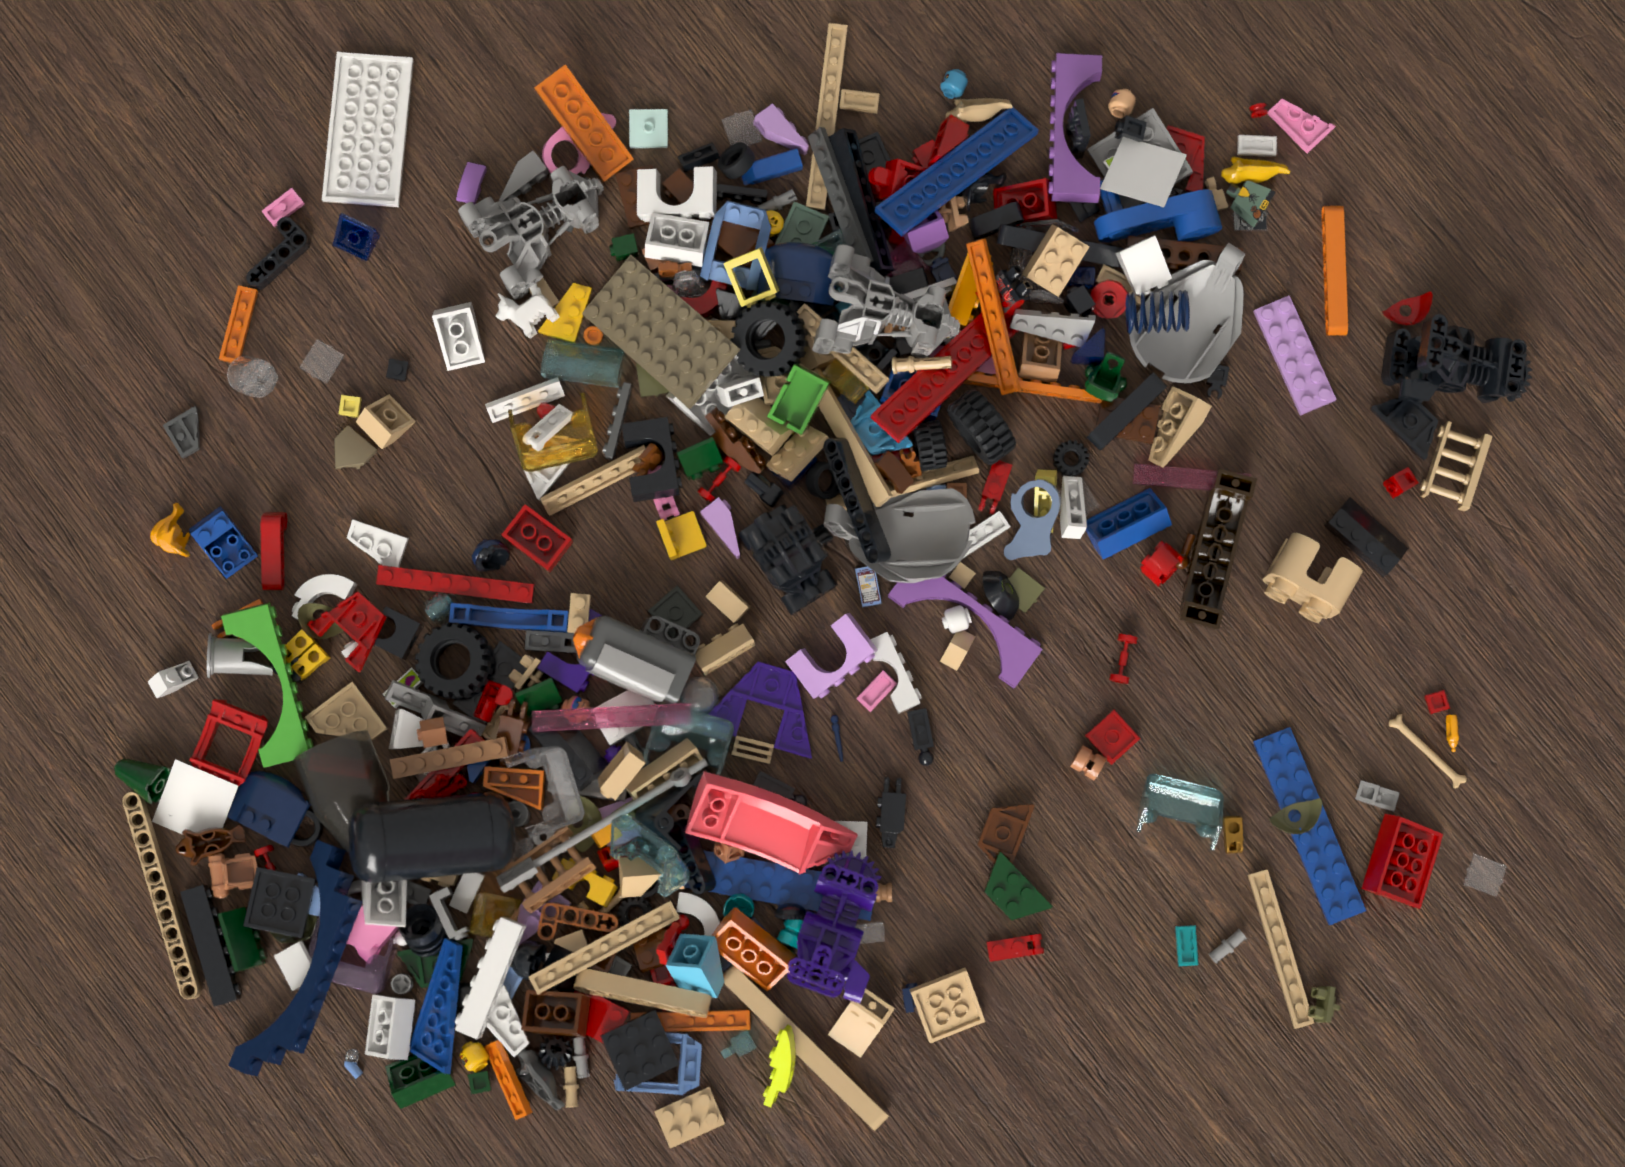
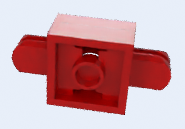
M901 159L886 161L885 168L881 166L872 168L869 171L868 178L870 183L881 187L879 199L886 200L927 168Z

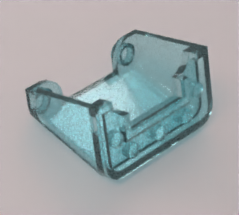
M620 815L612 820L610 855L618 860L620 856H628V859L631 861L639 856L662 874L658 879V882L661 884L658 887V893L664 898L689 882L690 871L675 848L631 815Z

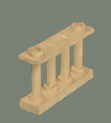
M1448 421L1441 425L1438 430L1437 436H1439L1430 469L1426 480L1423 479L1420 486L1422 491L1421 497L1425 498L1429 495V492H1433L1457 500V503H1459L1458 509L1466 511L1470 509L1493 436L1484 434L1480 438L1475 439L1451 431L1452 422ZM1447 437L1474 446V449H1476L1475 455L1469 457L1444 448ZM1441 455L1468 464V467H1471L1469 474L1463 475L1438 466ZM1435 474L1463 482V485H1465L1463 492L1457 493L1432 484Z

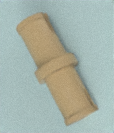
M576 1066L565 1067V1085H563V1090H565L566 1108L578 1107L577 1089H579V1084H577Z

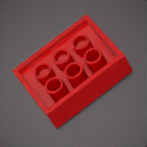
M1384 814L1361 889L1421 909L1443 834L1403 817Z

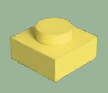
M341 395L339 415L358 418L361 408V397Z

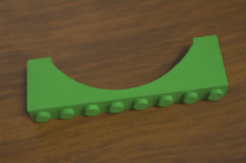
M268 602L223 614L221 618L226 635L232 634L240 637L258 648L273 664L281 681L283 707L280 721L270 740L258 749L263 768L310 756L314 746L312 739H308L306 731H309L306 719L303 720L302 718L303 706L301 701L297 700L298 688L296 682H292L291 675L293 670L285 657L288 655L286 645L282 644L280 639L282 637V630L275 621V618H277L275 607L271 606V603Z

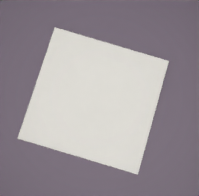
M1123 137L1100 189L1165 207L1187 154Z
M175 759L152 822L180 834L185 829L198 832L207 828H223L238 786Z

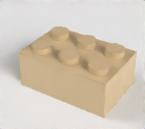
M1052 224L1022 275L1059 297L1089 249V246Z

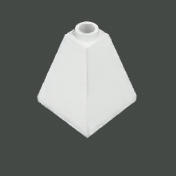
M403 709L396 710L389 749L424 747L423 740L419 741L417 729H420L419 721L424 719Z

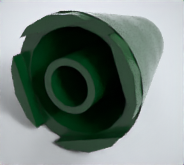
M127 758L119 760L114 767L115 775L150 804L160 801L171 772L170 768Z

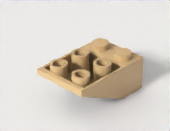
M865 989L861 1003L850 1001L828 1035L861 1058L895 1008L868 989Z

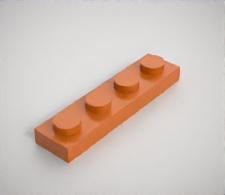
M238 285L219 356L221 361L239 365L258 295L257 289Z
M497 1040L484 1046L515 1120L533 1113L503 1044Z

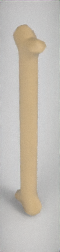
M1402 714L1397 715L1395 719L1389 720V727L1399 729L1452 779L1453 788H1458L1460 783L1467 781L1465 775L1457 774L1403 723Z

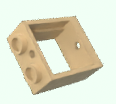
M628 742L623 745L597 778L602 795L608 799L612 797L614 800L619 797L644 766L645 761L642 752Z

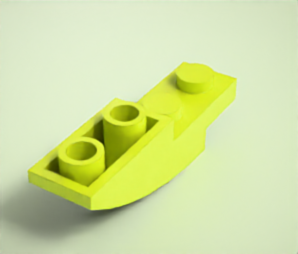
M787 1025L783 1030H779L776 1040L779 1042L777 1047H773L769 1056L772 1059L770 1066L774 1067L770 1076L772 1083L766 1087L763 1097H766L764 1105L770 1108L775 1103L779 1091L785 1093L792 1081L796 1050L791 1025Z

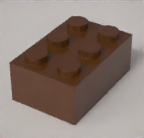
M526 990L521 1030L538 1034L586 1037L591 997L580 993L544 991L537 994L535 990Z

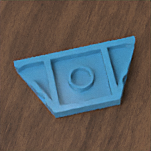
M867 391L865 400L862 405H859L856 415L850 422L870 455L883 454L886 450L892 452L912 447L913 444L907 436L900 443H897L870 418L871 414L881 404L870 391Z

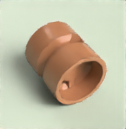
M1082 745L1070 767L1078 772L1084 771V775L1094 781L1107 759L1098 753L1093 755L1091 749ZM1089 760L1093 761L1091 767L1086 766Z

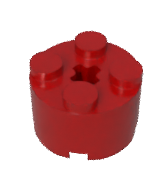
M1163 541L1159 542L1154 550L1156 551L1152 556L1147 555L1144 558L1140 567L1141 572L1158 587L1161 586V583L1164 584L1178 569L1176 564L1178 562L1182 564L1185 559L1172 546Z

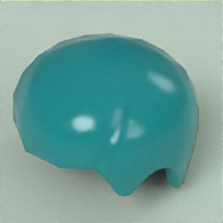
M733 894L725 902L723 915L725 917L736 907L747 917L751 918L755 906L751 898L745 894Z

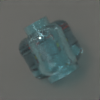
M436 593L425 602L426 608L424 611L432 621H442L450 615V605L454 602L447 594L443 596L441 593Z

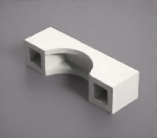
M888 632L870 639L878 649L874 653L876 657L873 658V661L886 662L896 671L898 684L890 697L897 713L900 714L919 705V700L922 697L917 688L914 689L911 684L914 680L910 671H905L903 667L905 660L901 652L898 654L894 646H897L893 635L889 636Z

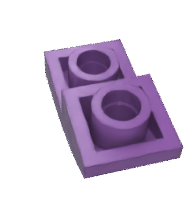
M467 163L459 185L457 201L473 202L475 205L481 192L480 185L487 171L486 166Z

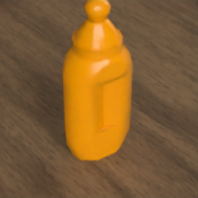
M1446 715V739L1452 748V752L1456 751L1455 747L1459 740L1458 720L1456 715Z

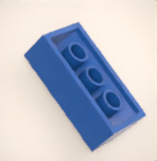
M1149 488L1087 519L1085 531L1095 550L1104 560L1171 526L1172 523L1166 506Z

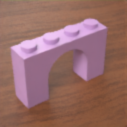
M850 613L845 614L831 625L846 647V660L840 669L832 672L821 669L805 648L799 650L785 661L813 699L817 697L822 699L830 693V687L833 685L837 687L845 681L844 676L848 673L853 675L860 669L859 665L862 662L868 663L876 657L874 653L878 649Z

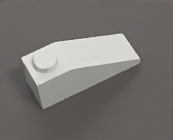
M1062 477L1060 510L1062 538L1080 539L1087 528L1082 477Z

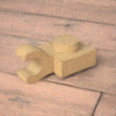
M1214 177L1206 179V189L1212 190L1217 210L1227 209L1228 204L1223 189L1217 190Z

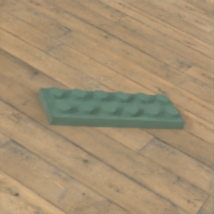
M794 202L775 245L786 242H801L817 246L829 216ZM757 289L753 291L751 297L757 295ZM772 298L765 302L780 303L788 306L789 300Z

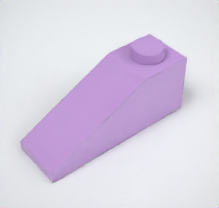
M718 497L701 511V515L733 555L739 559L740 552L731 512L729 511L731 506L725 499L721 501Z

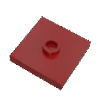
M1115 710L1111 711L1085 735L1111 765L1141 739Z

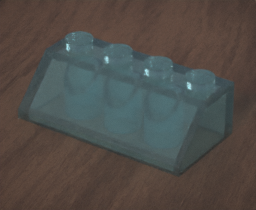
M548 339L543 353L540 373L543 378L554 379L558 377L559 380L619 388L624 351L616 348Z

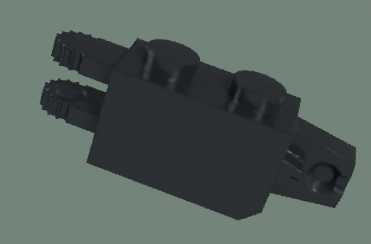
M885 777L884 792H882V797L878 796L877 808H881V816H877L876 828H880L882 833L883 847L895 848L897 834L904 830L906 794L901 793V778L896 780V793H888L890 780L889 777Z

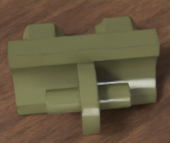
M1319 986L1312 988L1311 996L1317 999L1316 1006H1310L1308 1016L1314 1018V1022L1331 1023L1334 1010H1340L1341 1006L1335 1004V987Z

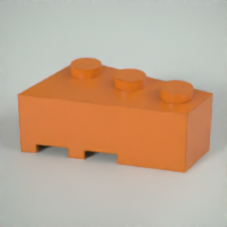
M485 767L483 787L543 811L546 771Z

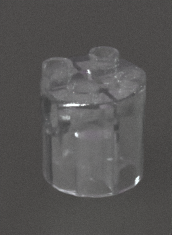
M252 356L236 358L230 364L227 372L230 386L235 391L251 397L263 398L273 391L278 381V375L269 362Z

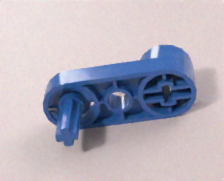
M1100 189L1106 215L1096 219L1094 226L1098 240L1102 243L1126 239L1128 236H1138L1170 227L1175 228L1178 241L1189 242L1208 237L1222 229L1212 190L1209 189L1169 197L1165 207L1145 203L1126 209L1122 208L1119 194Z

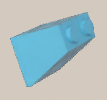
M680 934L666 964L678 988L710 995L712 998H718L724 984L716 937Z

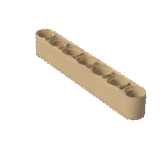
M585 969L577 973L573 987L574 990L582 993L702 1018L707 1017L712 998L710 995L591 969Z

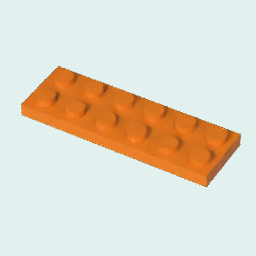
M566 64L534 87L602 182H605L634 159Z

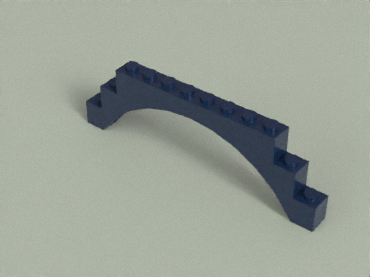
M320 840L316 841L310 860L318 881L320 926L309 970L299 991L287 1009L270 1027L257 1037L236 1046L228 1066L244 1074L258 1076L264 1061L281 1065L286 1050L304 1054L363 901L347 895L354 875L339 869L346 850Z

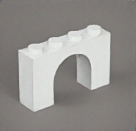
M713 166L694 167L693 193L686 202L676 206L662 202L660 196V173L657 169L637 170V215L644 222H650L652 213L687 219L699 217L702 220H709L715 216L717 171Z

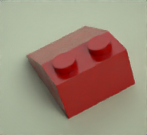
M1047 178L993 189L994 209L1012 202H1019L1025 221L1018 225H1037L1057 221L1056 201H1052V194H1048V186L1051 181Z
M576 990L574 992L591 997L586 1035L601 1043L603 1042L600 1035L624 1024L631 1010L606 997L582 993Z

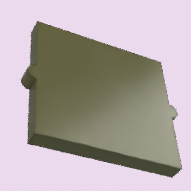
M636 364L641 397L654 395L658 397L661 394L669 393L653 376L639 364Z
M1018 567L1008 579L1019 597L1018 609L1026 613L1031 605L1037 602V598L1045 588ZM1006 583V590L1012 594L1011 587Z

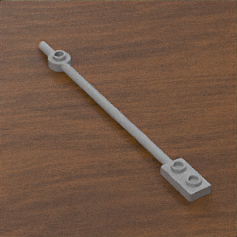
M702 759L689 768L681 767L676 769L670 775L669 780L535 860L529 857L498 875L496 879L504 893L515 888L521 882L537 874V867L647 801L673 786H686L691 780V775L708 766L706 760Z

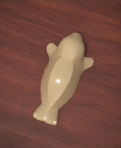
M954 99L956 108L947 112L946 118L952 114L964 123L980 122L990 119L1001 109H1009L1013 106L1007 99Z

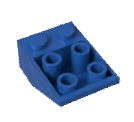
M222 506L189 528L192 537L226 579L258 557Z

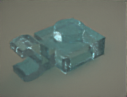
M748 1030L730 1039L732 1045L720 1052L724 1059L736 1052L741 1057L757 1047Z

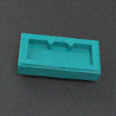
M1196 925L1175 926L1178 966L1199 965Z

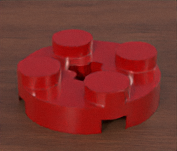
M1112 279L1099 282L1093 288L1090 295L1096 304L1093 312L1101 318L1119 317L1126 310V288L1121 283ZM1105 295H1108V296L1112 295V296L1114 297V298L1112 299V300L1114 301V303L1111 304V303L1109 302V303L1106 304V303L1104 302V301L1106 300V298H1105L1104 296H1105Z

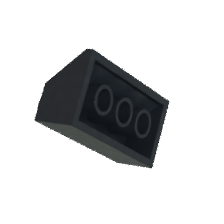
M1351 497L1346 500L1324 525L1382 577L1386 576L1396 566L1409 549Z
M560 708L544 715L529 727L530 735L580 792L597 779L608 765L607 761L573 722L564 718V712Z

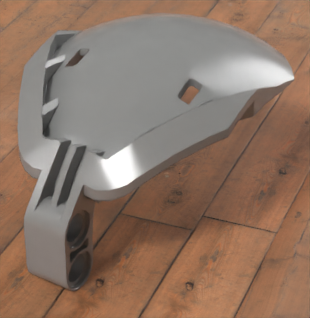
M1228 243L1220 254L1217 263L1210 260L1199 261L1172 274V279L1168 280V285L1159 289L1156 287L1153 292L1157 326L1159 323L1160 291L1163 292L1165 318L1168 326L1170 290L1173 292V297L1174 295L1178 297L1179 290L1182 293L1184 290L1188 292L1190 324L1187 332L1183 330L1181 324L1178 332L1174 331L1171 325V329L1167 333L1162 324L1159 333L1152 326L1149 334L1145 331L1144 323L1140 334L1136 332L1134 326L1132 333L1129 334L1130 342L1136 357L1144 367L1150 363L1164 373L1161 379L1177 383L1197 382L1211 376L1241 334L1243 285L1234 274L1244 259L1245 253ZM1150 296L1145 302L1148 327L1150 318ZM1179 299L1173 305L1176 326L1178 322ZM1140 310L1137 313L1138 326L1140 324ZM1217 325H1221L1222 327L1219 329V332L1214 334L1213 331Z
M954 488L919 490L916 493L891 497L881 507H876L873 503L891 550L890 559L879 563L867 561L849 513L837 504H828L826 506L823 525L834 536L849 540V547L852 553L866 566L890 582L917 583L928 579L940 578L960 563L973 541H968L970 525L975 523L973 509L968 500ZM904 512H912L914 516H904Z

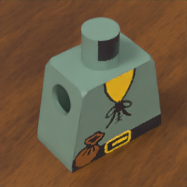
M1246 181L1242 189L1231 183L1226 191L1228 195L1235 198L1231 209L1252 227L1256 225L1276 193L1274 190L1251 181Z

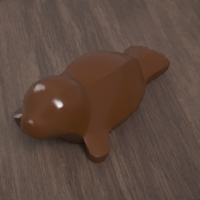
M241 824L236 825L230 830L215 827L193 832L185 829L182 831V834L186 838H183L175 849L179 855L191 857L190 864L195 866L202 858L224 851L233 842H245L246 836Z

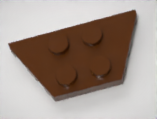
M1034 804L991 808L977 845L994 864L999 851L1013 864L1034 810Z

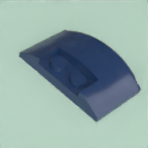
M801 242L779 243L766 248L765 256L779 288V291L775 293V298L833 306L834 298L829 294L832 279L828 277L833 257L830 252L821 247ZM762 267L757 294L770 290Z
M254 771L249 772L245 782L238 786L227 817L289 848L310 803L308 800H304L301 794L302 791L287 779L269 772Z

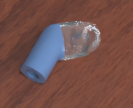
M353 1048L346 1052L344 1066L357 1079L363 1072L357 1066L359 1052Z

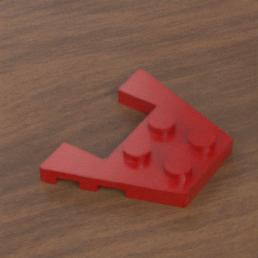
M1168 125L1167 131L1181 153L1187 154L1185 159L1193 170L1185 191L1203 190L1205 137Z
M356 592L337 604L336 608L329 612H324L320 618L308 622L307 625L320 637L325 634L334 622L358 643V646L345 661L360 673L387 617L361 593Z

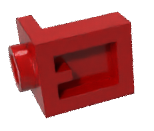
M1407 467L1384 481L1383 485L1394 499L1419 482L1410 468Z

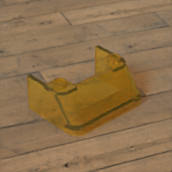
M580 393L583 409L573 412L571 415L572 424L566 425L544 444L543 449L540 451L533 449L532 445H527L522 441L523 436L532 428V425L529 423L516 424L512 409L508 410L512 435L521 466L525 471L533 472L592 458L597 454L598 448L585 393Z

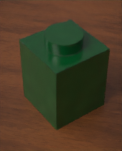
M634 233L611 239L613 244L609 245L611 256H615L617 261L626 260L630 255L639 257Z

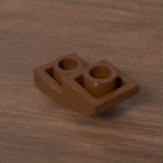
M886 450L874 463L882 477L889 479L897 493L903 494L914 482L905 467L890 451Z

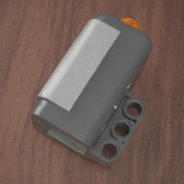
M605 615L595 617L593 620L579 626L574 633L573 642L577 651V661L586 667L585 671L652 701L676 704L695 663V653L699 646L700 638L695 632L659 616L648 617L644 621L641 630ZM651 620H656L658 623V628L655 631L650 628ZM669 628L675 629L676 635L674 638L668 636ZM688 635H690L693 638V644L691 646H688L685 643V639Z

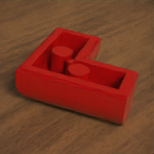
M489 680L473 714L474 717L491 723L498 704L504 706L510 703L513 697L512 690L505 685Z

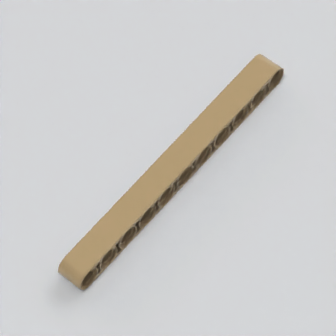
M129 792L123 797V806L181 997L187 1000L196 999L202 992L201 983L146 801L137 793ZM136 796L138 802L133 807L130 804V799ZM138 815H142L143 817V823L141 825H137L136 823V817ZM146 833L149 836V841L143 844L141 838ZM150 852L155 855L152 863H149L147 860V855ZM156 871L160 873V879L157 882L153 880V874ZM161 890H164L166 893V898L163 901L158 897ZM170 909L172 916L167 920L164 917V912ZM172 928H175L178 932L177 937L174 939L170 936ZM178 947L183 949V955L180 958L175 954ZM183 966H187L189 969V974L186 977L181 974ZM189 985H192L195 988V992L192 996H190L187 993V987Z
M732 964L723 973L724 984L776 1035H778L780 1029L783 1030L787 1025L792 1026L796 1054L876 1131L889 1116L742 971Z

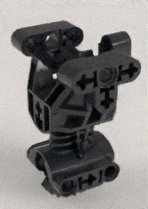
M1437 314L1424 320L1421 336L1411 339L1410 332L1403 328L1388 334L1381 380L1387 386L1400 383L1398 398L1420 404L1423 401H1429L1435 391L1445 393L1463 392L1466 390L1467 383L1478 386L1477 399L1482 403L1493 402L1500 397H1506L1509 402H1512L1522 397V393L1527 392L1524 387L1530 386L1527 380L1532 378L1531 375H1528L1532 368H1527L1531 361H1526L1527 346L1523 340L1516 339L1512 341L1509 338H1491L1485 341V347H1479L1474 345L1475 336L1472 329L1455 325L1448 326L1447 318L1442 314Z
M783 504L770 513L765 512L757 517L753 524L738 534L748 551L752 550V556L773 588L787 593L780 600L790 615L799 612L838 586L828 568L821 571L822 560L828 556L824 546L833 541V536L830 535L823 524L812 530L795 505L787 508Z

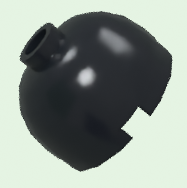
M531 940L521 943L512 960L514 972L522 979L530 981L528 976L541 970L538 969L541 961L545 963L546 945Z

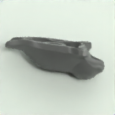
M526 1049L519 1052L518 1057L521 1062V1068L515 1069L517 1077L524 1080L541 1099L555 1110L564 1107L565 1103L557 1096L555 1078L550 1070L540 1063L537 1052Z

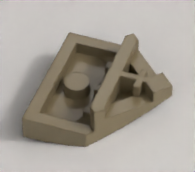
M347 426L334 439L335 469H341L342 467H356L360 469L361 465L367 463L376 454L377 449Z

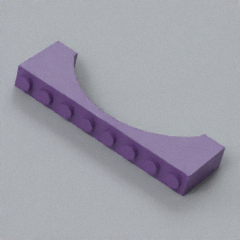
M1056 53L1055 61L1051 63V72H1054V78H1051V89H1054V95H1051L1050 106L1054 107V112L1050 113V124H1053V130L1050 129L1049 140L1053 141V147L1049 149V159H1052V164H1049V176H1052V182H1049L1048 194H1052V201L1098 203L1100 177H1095L1089 173L1072 155L1063 133V117L1067 107L1079 92L1095 81L1100 82L1102 55Z
M946 575L917 583H896L888 594V598L902 608L913 602L937 599L958 603L977 614L988 626L997 643L1001 662V674L998 678L1013 689L1043 650L1040 648L1041 644L1033 638L1029 640L1024 636V631L1018 627H1011L1005 617L1001 615L998 617L993 614L991 607L978 603L976 601L977 597L970 592L964 593L960 590L962 587L958 583L946 580Z

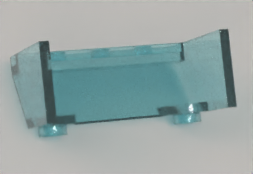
M663 704L657 710L643 756L645 761L644 767L647 766L651 750L662 752L668 749L671 740L682 742L688 738L695 747L708 750V763L718 768L716 775L722 776L734 726L726 719L672 704Z
M1150 774L1147 776L1144 785L1136 831H1141L1143 822H1155L1158 815L1195 824L1196 832L1200 836L1210 838V850L1214 851L1223 825L1224 796L1220 791L1213 788L1157 774Z

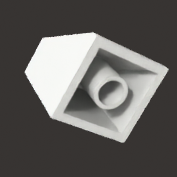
M1156 236L1146 238L1115 253L1135 295L1139 294L1141 297L1142 291L1144 295H1147L1151 292V288L1155 286L1158 289L1169 284L1168 280L1172 279Z

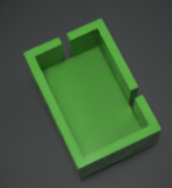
M794 364L786 381L791 383L786 382L783 385L767 417L782 425L789 421L786 427L802 435L806 431L831 381L799 364Z

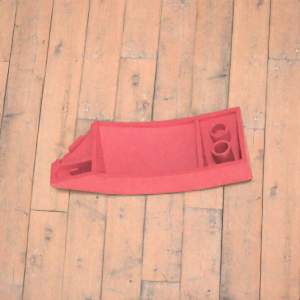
M708 772L703 773L697 786L685 829L686 834L748 851L787 867L799 875L806 872V869L816 865L818 867L827 863V859L834 857L835 853L837 855L841 854L842 851H845L846 854L849 853L858 836L857 833L793 800L741 781Z

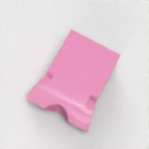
M362 905L347 944L354 946L358 955L372 966L382 947L394 935L398 927L365 924Z

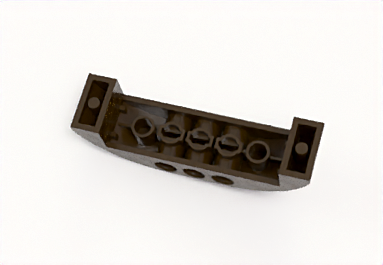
M1218 469L1204 507L1181 600L1180 620L1215 630L1220 629L1224 613L1221 609L1248 501L1253 497L1257 478Z

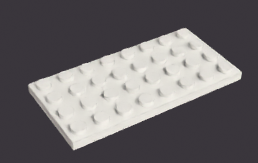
M337 52L322 192L323 202L399 207L414 63L412 57Z

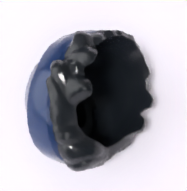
M484 539L476 546L472 554V561L475 564L476 570L483 572L499 570L501 565L505 566L510 558L508 547L497 539Z

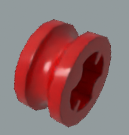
M1266 103L1250 106L1249 110L1252 111L1251 118H1258L1268 114V111L1265 110Z

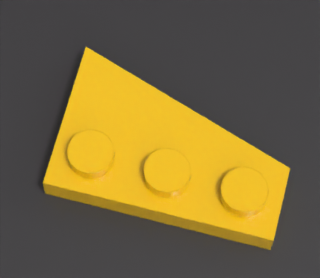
M573 283L554 308L560 318L553 323L550 319H546L538 333L575 344L584 318L582 312L588 305L592 288Z

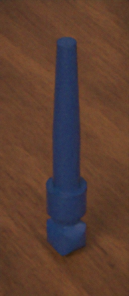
M832 715L830 717L833 723L832 731H834L839 759L842 762L844 760L839 733L840 725L838 724V716Z

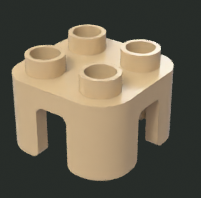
M1292 533L1289 539L1286 538L1263 578L1264 583L1268 585L1264 593L1282 604H1285L1287 599L1302 605L1299 613L1312 622L1320 623L1322 618H1332L1340 613L1363 571L1355 563L1341 557L1336 561L1333 569L1326 567L1323 569L1317 582L1307 576L1306 572L1317 554L1320 544L1305 535Z

